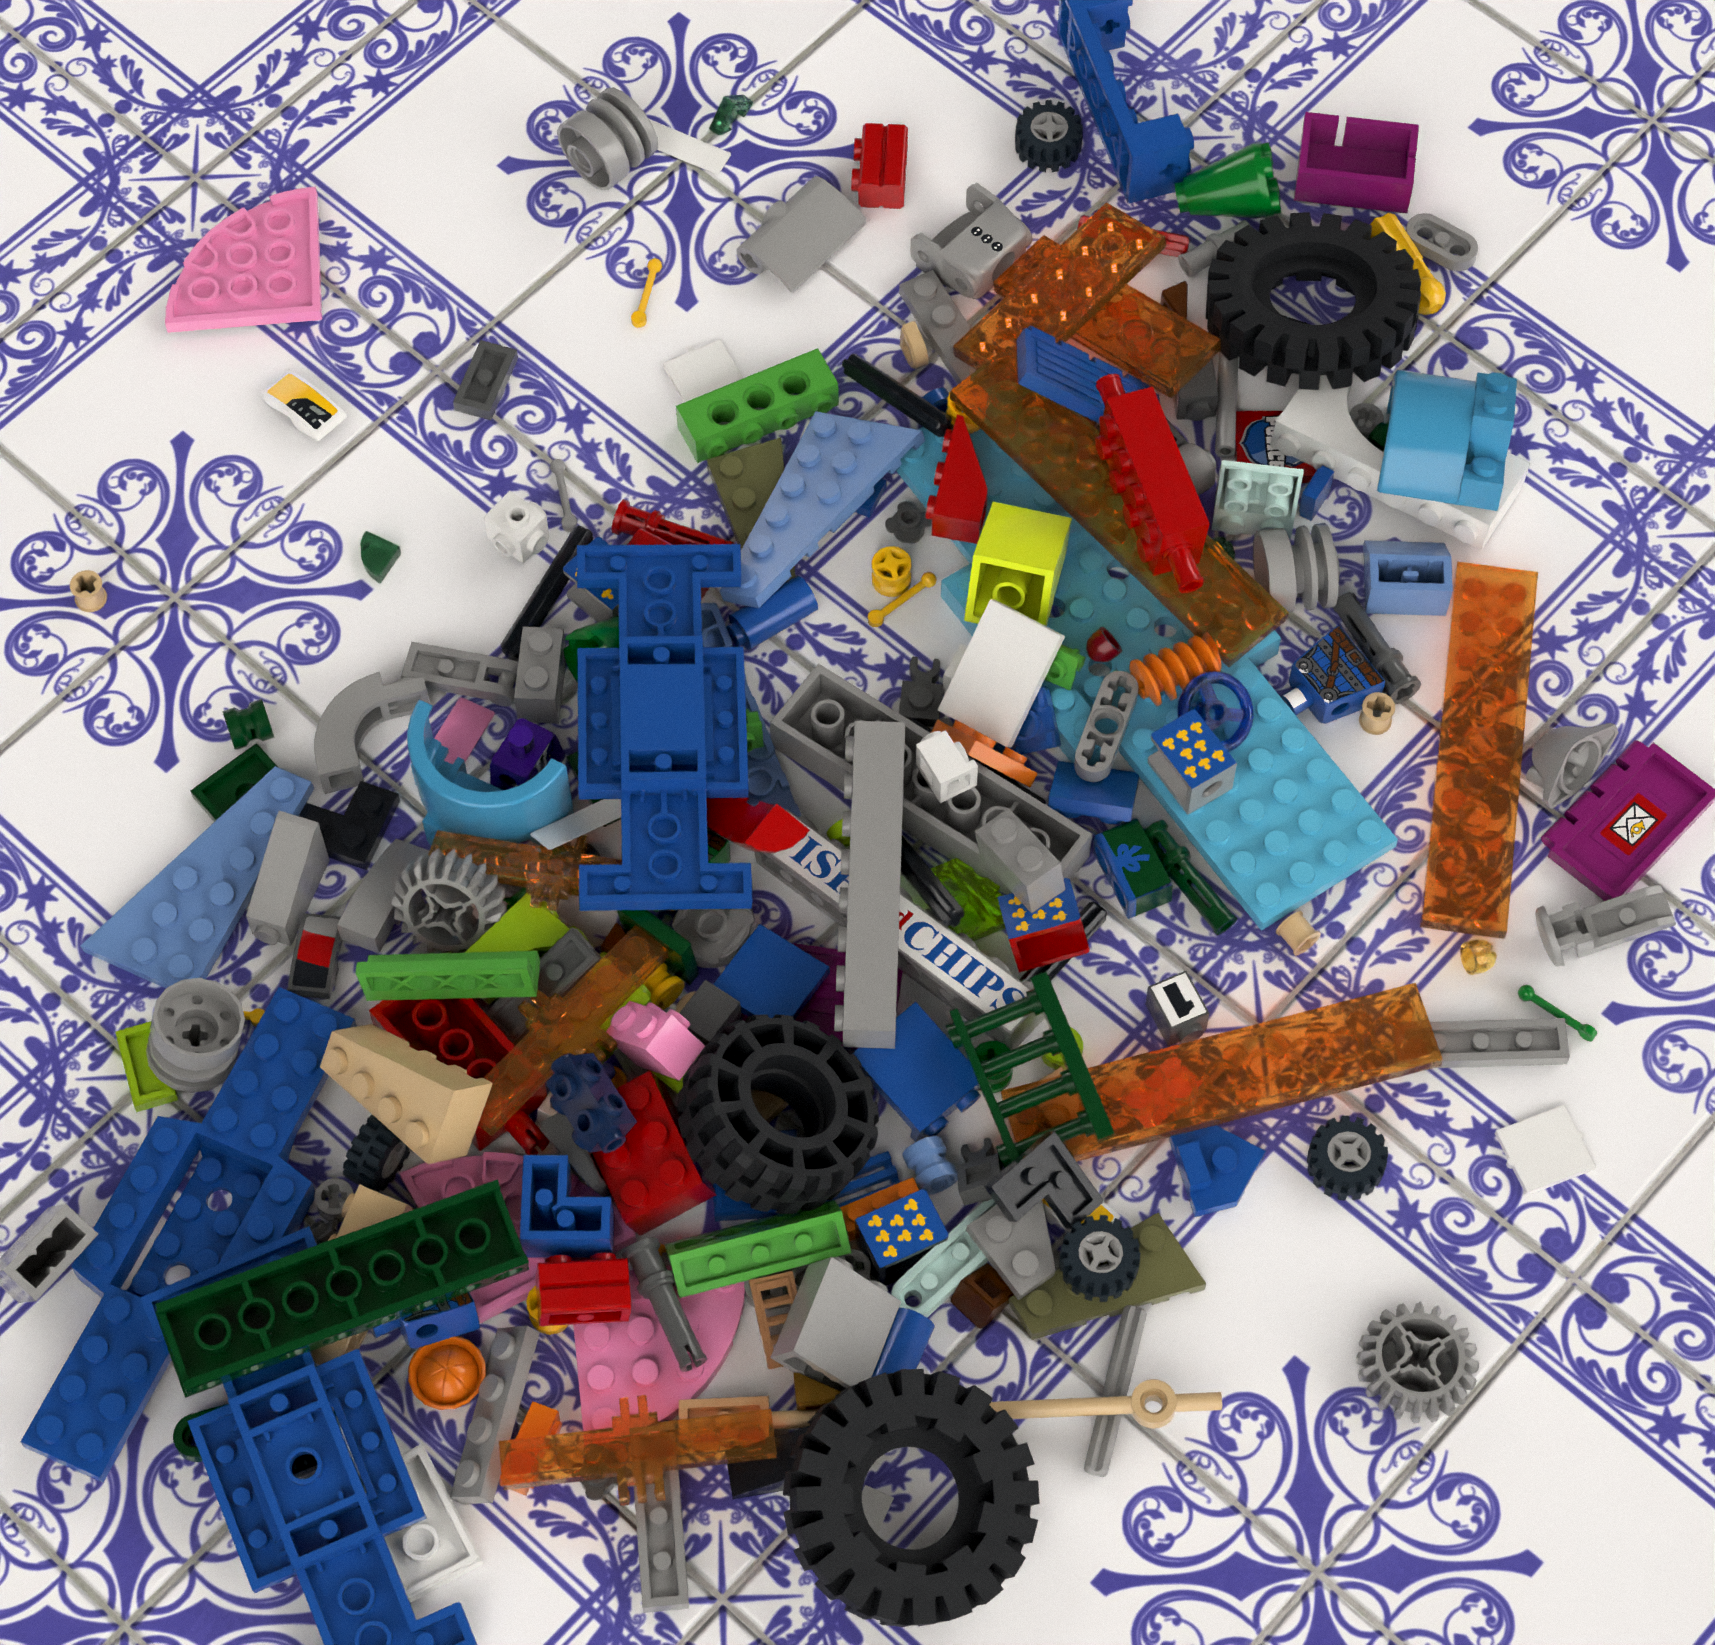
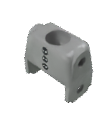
M975 183L966 190V207L970 212L950 223L932 240L922 233L916 234L911 238L910 254L916 262V267L924 273L934 270L943 285L959 292L965 297L979 299L1023 260L1026 248L1032 243L1033 238L1029 228L1014 216L998 197L979 183Z

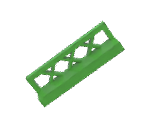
M538 951L368 955L367 962H357L355 973L367 1001L537 997L540 957Z
M835 1200L827 1201L821 1207L811 1211H802L800 1208L796 1214H777L664 1244L674 1274L679 1298L808 1265L830 1257L852 1253L842 1210Z

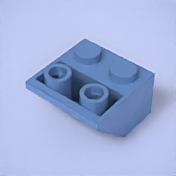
M1364 540L1365 612L1367 614L1446 616L1453 592L1452 560L1445 543Z

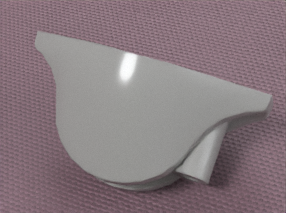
M1606 723L1585 728L1574 726L1559 727L1547 732L1537 741L1532 751L1534 766L1529 768L1526 779L1544 789L1543 800L1546 807L1550 810L1576 794L1591 779L1619 733L1616 724Z

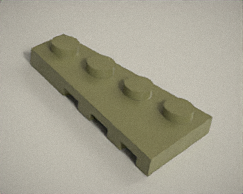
M781 437L707 459L708 472L741 550L784 471ZM795 566L790 570L792 576L788 580L796 576Z
M1156 1213L1131 1228L1133 1238H1137L1140 1245V1266L1132 1287L1128 1291L1123 1290L1122 1296L1116 1299L1113 1296H1109L1107 1302H1099V1297H1093L1092 1301L1084 1299L1085 1294L1082 1292L1076 1295L1071 1291V1284L1066 1285L1063 1280V1272H1060V1269H1058L1052 1278L1022 1299L1018 1300L1015 1295L1009 1298V1306L1031 1340L1086 1325L1087 1321L1107 1315L1109 1317L1120 1315L1123 1312V1308L1127 1305L1136 1307L1148 1303L1154 1305L1168 1301L1170 1297L1189 1292L1192 1294L1205 1290L1206 1282L1160 1214ZM1107 1261L1104 1263H1099V1265L1107 1264Z

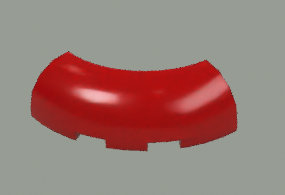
M749 797L706 798L707 827L734 844L750 851L761 853L784 851L792 848L810 831L777 803L768 804L759 801L757 805L752 806L747 803Z

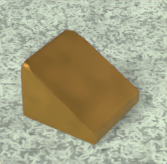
M793 1372L797 1410L820 1409L822 1405L830 1403L836 1398L835 1395L840 1393V1391Z

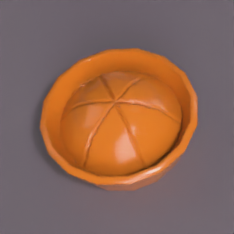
M459 1336L420 1347L413 1354L408 1366V1382L413 1394L423 1404L438 1410L457 1409L468 1404L479 1393L480 1384L486 1377V1363L480 1349L470 1340Z

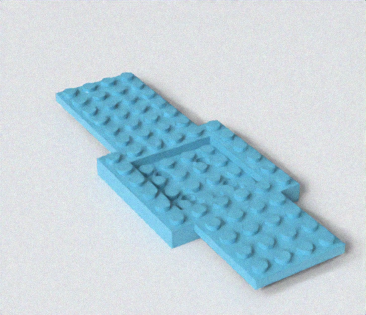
M1013 375L985 391L987 407L984 425L978 431L969 434L988 488L985 521L992 502L1072 518L1067 552L1053 605L1060 607L1064 613L1057 618L1049 617L1047 627L1064 635L1065 638L1062 645L1071 649H1079L1080 655L1085 656L1086 659L1081 671H1076L1071 690L1046 680L1042 683L1050 689L1061 741L1059 748L1070 762L1074 763L1077 746L1105 677L1093 675L1088 669L1091 665L1097 663L1104 664L1110 669V673L1114 671L1130 673V661L1138 659L1142 662L1144 656L1149 653L1157 656L1162 648L1167 647L1172 650L1174 644L1180 641L1187 644L1189 638L1193 636L1202 638L1203 633L1207 631L1212 636L1219 651L1222 663L1220 669L1222 681L1215 683L1211 676L1207 674V687L1201 689L1195 680H1191L1192 693L1186 695L1180 686H1176L1177 698L1172 701L1163 691L1161 692L1162 704L1160 706H1156L1150 697L1142 699L1138 694L1136 705L1118 751L1139 775L1147 788L1261 931L1395 848L1398 841L1396 836L1256 668L1278 654L1281 637L1205 546L1203 547L1200 562L1196 564L1200 575L1204 579L1203 586L1196 591L1190 593L1179 592L1178 584L1172 571L1153 576L1148 562L1143 563L1137 551L1138 537L1134 528L1129 529L1124 520V503L1121 495L1113 492L1110 483L1106 485L1063 432L1055 430L1054 422L1026 387L1018 384V377ZM921 427L918 430H922L925 442L917 450L911 448L900 459L902 465L896 471L924 507L927 508L929 496H937L939 486L934 485L937 463H945L947 453L942 452L944 437H938L926 428ZM951 539L970 564L941 580V598L970 635L973 636L978 624L964 621L973 554L977 544ZM1114 567H1121L1128 571L1129 576L1124 579H1115L1108 574V571ZM1166 624L1172 626L1176 630V634L1171 637H1163L1158 635L1154 629L1159 625ZM1100 627L1106 628L1114 636L1122 649V653L1117 657L1104 663L1092 660L1086 651L1087 640ZM1118 686V689L1113 691L1112 706L1118 708V702L1121 695L1125 693L1126 688ZM1196 710L1237 762L1233 787L1230 791L1187 815L1150 767L1148 757L1158 751L1151 741V734L1187 712ZM1103 718L1095 723V728L1103 734H1111L1118 729V725L1112 719ZM1095 744L1093 755L1090 760H1087V765L1093 766L1096 762H1099L1100 746Z

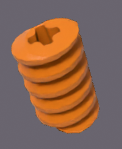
M1207 631L1203 633L1202 638L1193 636L1188 639L1187 644L1180 641L1173 645L1172 650L1167 647L1162 648L1157 656L1149 653L1144 656L1142 662L1134 659L1130 661L1129 665L1130 674L1138 682L1139 696L1142 699L1150 697L1156 706L1162 704L1161 692L1163 691L1171 701L1177 698L1176 686H1180L1186 695L1192 693L1191 680H1195L1201 689L1207 687V674L1211 676L1215 683L1222 681L1220 670L1222 663L1219 651L1212 636Z

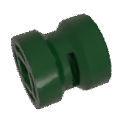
M262 699L250 702L245 709L230 708L222 711L235 750L246 747L249 741L256 738L261 741L274 738Z

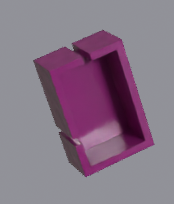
M1305 112L1300 140L1294 201L1408 213L1414 184L1419 125L1347 117L1342 146H1336L1335 139L1339 116Z

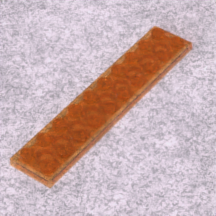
M1010 346L1006 347L951 389L950 399L1195 636L1202 638L1203 633L1206 631L1212 636L1218 648L1220 659L1228 668L1287 620L1289 612L1208 535L1206 536L1200 562L1196 564L1200 575L1204 579L1202 587L1190 593H1181L1172 571L1153 576L1148 562L1143 563L1137 551L1138 537L1134 528L1129 529L1124 520V503L1121 495L1115 494L1111 488L1108 463L1106 460L1102 461L1098 456L1095 438L1099 436L1100 432L1081 414L1019 385L1017 353Z
M1457 561L1420 927L1501 939H1505L1507 933L1538 572Z
M1412 983L1090 1067L1088 1071L1115 1135L1113 1138L1098 1144L1094 1134L1086 1137L1084 1133L1063 1142V1144L1077 1162L1441 1066L1443 1058L1417 985ZM1061 1076L1002 1090L1001 1099L1003 1101ZM1068 1093L1008 1117L1007 1120L1014 1143L1077 1118V1112L1082 1111L1083 1107L1077 1094L1069 1097Z

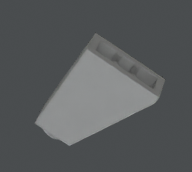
M279 811L276 816L246 914L252 934L264 943L275 945L277 942L292 945L300 928L303 914L307 912L330 859L318 822L283 811Z

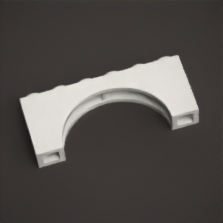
M1320 375L1319 390L1298 389L1275 422L1270 443L1271 447L1278 449L1286 456H1292L1313 466L1316 470L1323 465L1334 471L1333 478L1386 503L1392 508L1407 513L1423 523L1457 538L1463 543H1468L1482 550L1523 487L1530 462L1507 452L1504 485L1498 511L1380 493L1377 491L1384 452L1371 444L1352 421L1347 406L1351 386L1332 389L1327 376Z

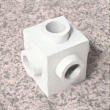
M509 491L484 516L487 538L492 541L495 548L507 557L512 555L522 563L532 554L541 552L550 537L545 511L535 502L527 503L512 491Z

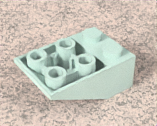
M1222 460L1216 487L1212 530L1223 531L1230 535L1241 533L1254 535L1260 530L1284 528L1289 539H1291L1304 469Z

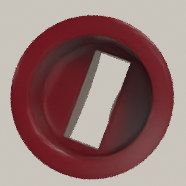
M1104 627L1096 630L1087 640V654L1096 662H1109L1122 653L1121 646Z

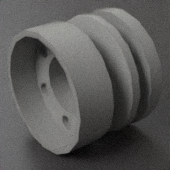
M1326 523L1312 526L1311 534L1305 525L1298 526L1296 528L1294 545H1291L1284 528L1260 530L1254 534L1253 566L1258 599L1261 602V609L1265 615L1293 612L1297 593L1300 594L1302 603L1307 610H1314L1317 606V601H1319L1323 609L1336 606L1340 576L1339 560L1330 529Z
M203 978L181 980L164 990L156 1000L146 1048L149 1067L161 1082L175 1090L189 1093L209 1091L224 1083L235 1065L245 1022L242 1004L235 994L222 984Z

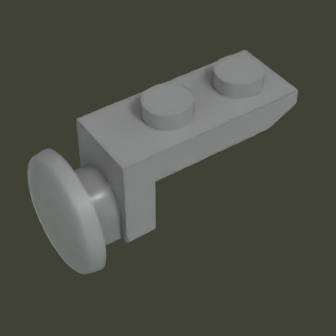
M1661 885L1642 888L1581 909L1580 903L1577 901L1562 906L1563 911L1549 916L1544 906L1537 908L1535 913L1543 946L1550 960L1557 967L1565 966L1561 953L1562 950L1574 947L1578 958L1676 925Z

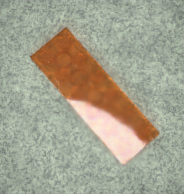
M1105 203L953 345L954 356L1014 392L1020 386L1018 384L1017 338L1024 328H1028L1031 325L1055 337V343H1058L1060 340L1068 341L1166 247L1165 236L1112 205Z
M1045 235L1036 241L993 282L994 291L1000 296L1149 386H1153L1154 389L1169 398H1172L1221 350V339Z

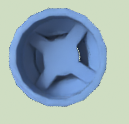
M940 1136L921 1139L911 1144L902 1153L907 1168L915 1171L916 1177L914 1180L918 1189L926 1190L928 1195L944 1191L958 1180L954 1164L948 1162L945 1158L947 1148Z

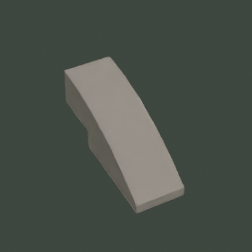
M396 838L369 870L339 919L337 928L341 940L379 954L394 924L400 925L401 921L394 919L396 907L391 904L396 880L399 875H402V871L411 861L415 862L416 858L423 852L430 856L432 851Z

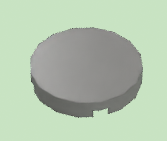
M687 909L676 912L672 926L677 933L691 943L697 966L701 968H718L731 962L754 932L756 921L752 909Z

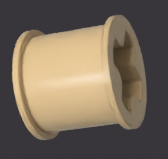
M85 570L78 572L72 577L70 590L75 596V603L80 610L95 612L106 604L107 593L102 587L101 577L96 572Z
M1380 692L1371 693L1366 696L1362 704V712L1359 716V723L1364 731L1369 734L1380 735L1389 730L1392 724V716L1395 712L1393 699L1387 694ZM1373 711H1381V717L1372 716Z
M1302 911L1291 914L1276 929V934L1278 936L1281 935L1293 949L1295 956L1311 948L1321 935L1303 917Z

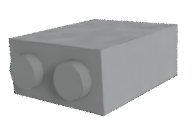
M67 1204L48 1207L1 1256L0 1286L18 1303L37 1301L96 1238L98 1233Z
M830 1257L809 1264L770 1358L792 1372L800 1373L842 1392L872 1377L901 1301L889 1294L885 1285L878 1281L864 1278L853 1271V1266L849 1262L841 1258Z

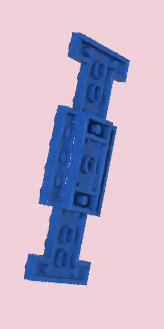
M309 1226L140 1297L156 1340L160 1342L164 1340L155 1314V1311H157L155 1304L316 1246L317 1243ZM355 1349L316 1366L310 1351L224 1383L223 1386L229 1398V1404L187 1421L254 1593L297 1575L324 1645H478L460 1601L418 1620L415 1616L384 1537L427 1519L359 1349ZM338 1421H339V1423H340V1426H341L342 1431H343V1433H344V1436H345V1438H346L347 1444H346V1442H345V1439H344L343 1434H342V1432H341V1429H340V1427H339ZM301 1455H312L317 1460L316 1472L307 1479H298L292 1472L294 1461ZM361 1479H362V1481H363V1484H364V1486H365V1489H366L367 1493H366L365 1490H364V1487H363V1485H362Z

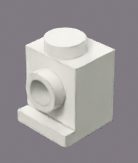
M946 730L943 732L934 731L926 735L920 743L916 744V765L940 803L977 786L978 765L974 759L969 761L960 742L954 743Z

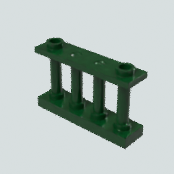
M1047 971L1030 978L1033 989L1026 992V997L966 1022H963L959 1010L956 1008L949 1011L953 1022L945 1025L954 1048L958 1049L963 1046L1003 1143L995 1147L1004 1169L1049 1131H1055L1062 1142L1085 1133L1086 1137L1094 1134L1099 1144L1113 1138L1115 1135ZM1031 1013H1034L1035 1016L1044 1015L1049 1030L1043 1032V1037L983 1062L979 1061L970 1038ZM1048 1053H1051L1052 1056L1061 1055L1066 1070L1059 1072L1061 1077L998 1103L996 1102L988 1083V1078ZM1068 1093L1069 1097L1075 1094L1078 1095L1083 1110L1077 1112V1118L1013 1143L1004 1121L1005 1118Z

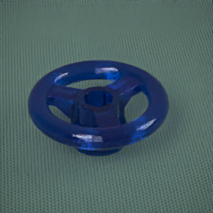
M1206 672L1192 679L1182 691L1177 708L1178 718L1191 710H1196L1212 731L1225 721L1240 722L1236 732L1227 740L1221 741V743L1230 752L1245 741L1252 728L1254 709L1247 689L1238 679L1224 672ZM1211 684H1221L1229 688L1236 695L1241 709L1227 708L1222 701L1217 699ZM1199 691L1201 698L1195 700L1191 705L1194 695ZM1211 707L1215 711L1214 719L1210 717L1209 712Z

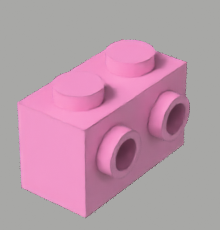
M629 1001L626 1006L620 1008L614 1014L610 1027L604 1033V1036L637 1066L679 1081L705 1047L688 1030L691 1024L685 1017L672 1009L666 1013L651 1002L644 1006Z

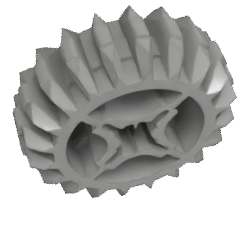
M439 848L432 852L430 856L423 852L416 858L415 862L411 861L405 866L402 875H399L394 885L395 892L392 896L391 904L396 907L394 919L403 921L401 933H413V945L422 941L427 944L428 953L435 948L440 949L442 953H451L452 951L455 953H465L487 930L500 921L501 917L507 912L508 903L503 901L505 888L496 886L498 874L487 875L485 873L487 870L486 863L479 866L472 863V854H469L464 859L459 858L455 848L447 856ZM421 888L426 893L425 899L428 902L427 904H425L422 898L420 890ZM473 903L478 911V919L472 913L474 908L471 904Z
M1421 1301L1415 1304L1413 1313L1409 1312L1404 1303L1399 1304L1396 1309V1316L1389 1310H1384L1380 1316L1381 1323L1374 1320L1371 1321L1367 1327L1370 1335L1361 1336L1359 1346L1363 1351L1358 1352L1356 1363L1364 1368L1359 1371V1381L1371 1382L1365 1392L1367 1397H1374L1379 1394L1382 1396L1378 1404L1380 1410L1387 1409L1390 1404L1396 1407L1394 1411L1396 1420L1401 1419L1404 1411L1411 1412V1420L1414 1424L1419 1423L1422 1412L1426 1413L1432 1423L1438 1420L1439 1409L1444 1414L1450 1416L1456 1409L1455 1403L1464 1405L1469 1397L1466 1390H1473L1477 1380L1471 1375L1477 1373L1479 1369V1361L1471 1358L1477 1351L1476 1344L1464 1343L1469 1335L1468 1328H1461L1456 1331L1453 1329L1457 1321L1455 1315L1449 1316L1445 1321L1439 1318L1441 1314L1439 1306H1435L1431 1314L1424 1313V1306ZM1414 1334L1424 1335L1433 1340L1423 1341L1418 1339ZM1391 1340L1396 1346L1394 1352L1399 1361L1395 1362L1393 1369L1387 1372L1382 1359V1348ZM1447 1353L1452 1364L1453 1374L1452 1379L1444 1385L1439 1379L1441 1372L1436 1364L1440 1363L1442 1356ZM1411 1357H1415L1416 1361L1418 1358L1426 1361L1424 1368H1420L1419 1364L1417 1367L1409 1364ZM1413 1384L1422 1392L1406 1389L1402 1385Z

